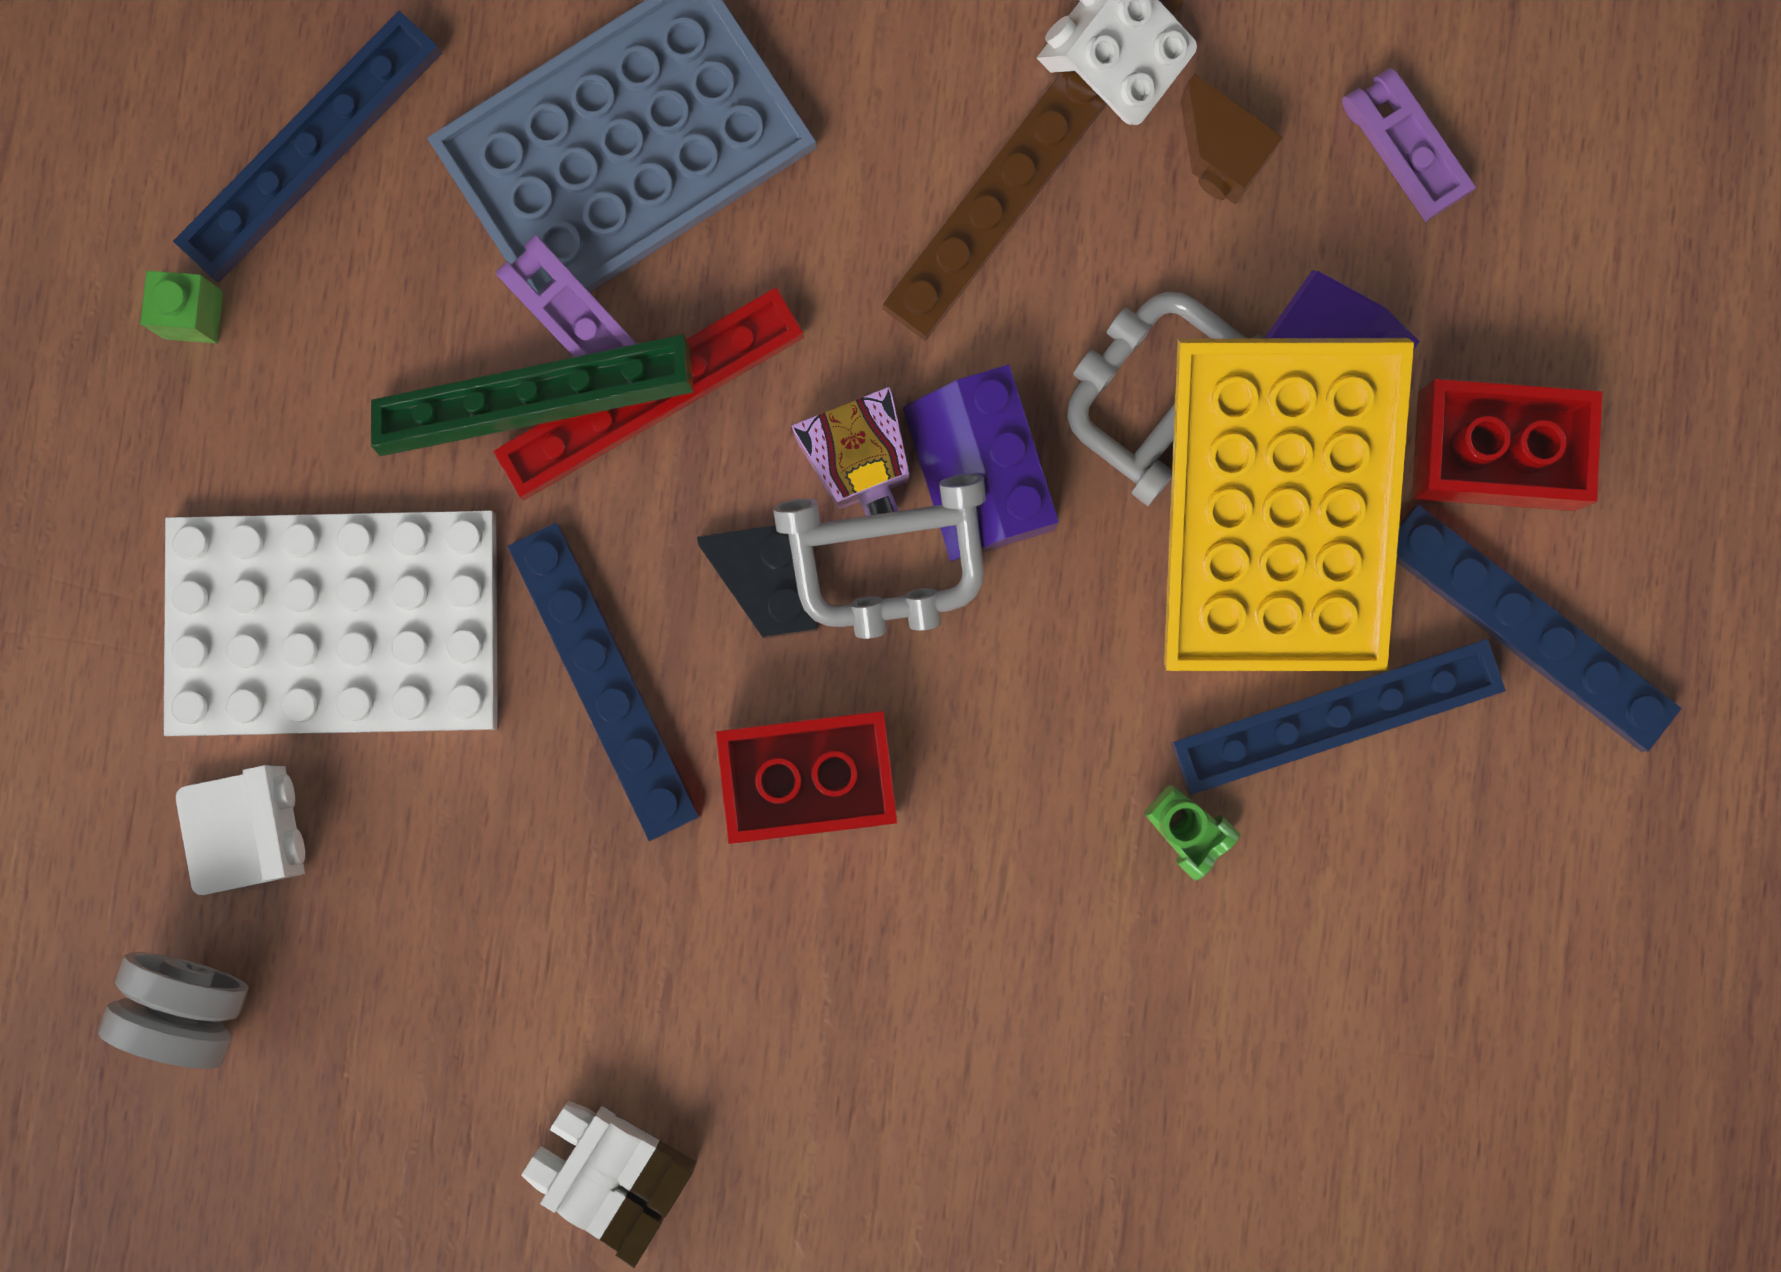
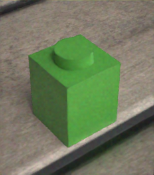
M146 270L140 325L165 340L218 344L223 291L200 274Z

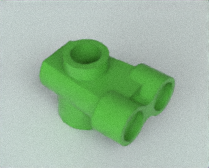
M1173 785L1166 787L1144 812V815L1178 853L1179 856L1176 859V863L1195 881L1204 877L1211 870L1216 860L1230 850L1240 837V832L1222 815L1213 818ZM1182 809V821L1177 825L1170 826L1169 823L1172 815Z

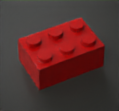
M1434 379L1418 392L1412 499L1577 511L1598 502L1603 391Z
M884 711L715 731L728 844L898 824Z

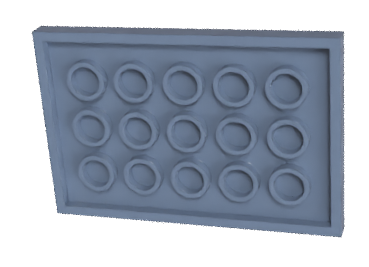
M645 0L427 137L506 261L511 264L527 250L523 245L536 234L589 292L594 291L817 149L815 139L723 0ZM541 267L527 282L538 292L553 278Z

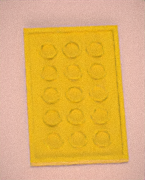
M1409 338L1178 339L1164 649L1166 671H1387L1414 342Z

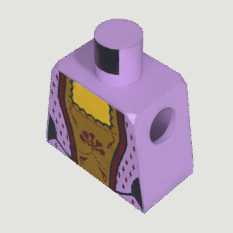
M889 387L792 425L798 445L838 509L860 502L865 516L899 511L890 489L908 482L909 471L893 396Z

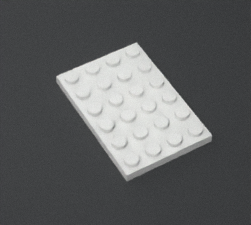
M493 511L165 518L164 736L497 730L496 513Z

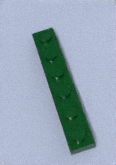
M684 334L372 399L371 447L381 457L693 393L690 345Z

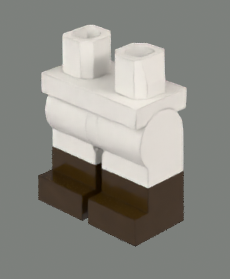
M568 1101L550 1129L576 1146L568 1160L564 1161L540 1146L521 1176L533 1187L545 1194L540 1203L542 1206L554 1213L556 1211L571 1224L586 1230L617 1251L615 1256L635 1268L660 1228L664 1217L666 1218L692 1176L697 1162L629 1122L616 1117V1114L603 1106L595 1113L587 1107Z

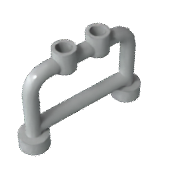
M1164 292L1155 295L1145 302L1136 313L1125 307L1106 332V334L1114 339L1103 355L1092 349L1074 371L1073 375L1081 382L1074 390L1068 402L1067 418L1072 432L1088 448L1137 485L1131 494L1148 507L1172 478V469L1162 463L1159 457L1173 441L1175 403L1135 454H1132L1094 425L1089 417V408L1095 398L1108 386L1130 354L1143 342L1157 320L1165 314L1174 313L1182 316L1211 339L1246 338L1196 299L1182 292ZM1257 333L1253 338L1265 337L1262 336L1260 333Z
M960 474L941 480L939 486L942 505L820 523L818 504L815 499H792L775 505L773 512L776 530L779 533L789 535L798 595L803 609L814 621L829 627L854 626L855 636L862 639L884 635L887 632L886 620L908 617L909 628L917 631L929 630L940 626L942 623L941 612L952 611L966 606L977 596L983 584L984 563L976 506L986 501L984 477L979 474ZM956 525L962 565V579L955 587L939 591L932 588H920L907 592L905 596L885 599L878 596H866L855 599L850 604L831 605L822 598L813 546Z

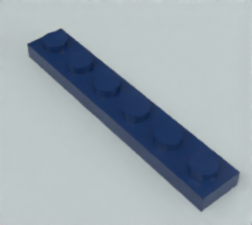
M398 10L173 242L212 279L219 283L442 54L439 47Z
M1419 504L1414 506L1399 524L1396 562L1640 752L1650 751L1682 709L1680 706Z
M556 522L508 545L507 547L648 841H653L700 818L701 816L561 526Z
M1485 639L1171 742V746L1187 793L1192 795L1505 692L1506 689L1489 641Z

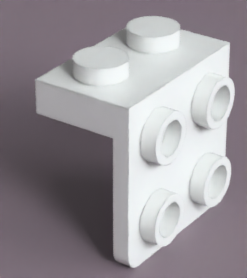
M1080 0L1069 16H1064L1050 28L1045 37L1047 45L1037 56V59L1050 73L1076 71L1126 124L1138 125L1144 121L1195 54L1197 44L1195 39L1159 0Z
M263 765L242 770V775L184 786L177 791L176 804L192 890L196 894L208 895L305 874L303 865L305 845L302 835L296 827L293 811L295 791L293 783L286 773L285 766Z

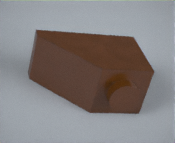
M1194 73L1188 81L1181 98L1192 174L1199 178V185L1209 195L1219 200L1227 198L1236 204L1274 154L1283 137Z

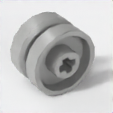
M129 952L124 955L115 984L128 998L112 1001L106 1006L97 1032L100 1038L118 1049L160 1063L187 1068H219L224 1063L232 1039L230 1032L220 1022L235 1019L240 1015L249 989L245 982L212 967L180 958L146 952Z

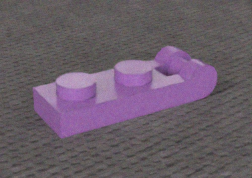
M1391 68L1386 69L1374 77L1373 85L1367 89L1357 88L1342 98V104L1348 117L1361 127L1425 223L1468 196L1476 188L1395 70ZM1384 102L1394 110V113L1386 118H1383L1376 108Z
M536 234L523 245L527 250L512 264L506 261L495 271L505 285L574 357L637 344ZM543 267L553 279L540 291L536 292L527 280Z

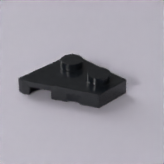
M776 525L697 537L698 546L763 639L817 631L816 621L803 609L798 595L788 534L777 532Z

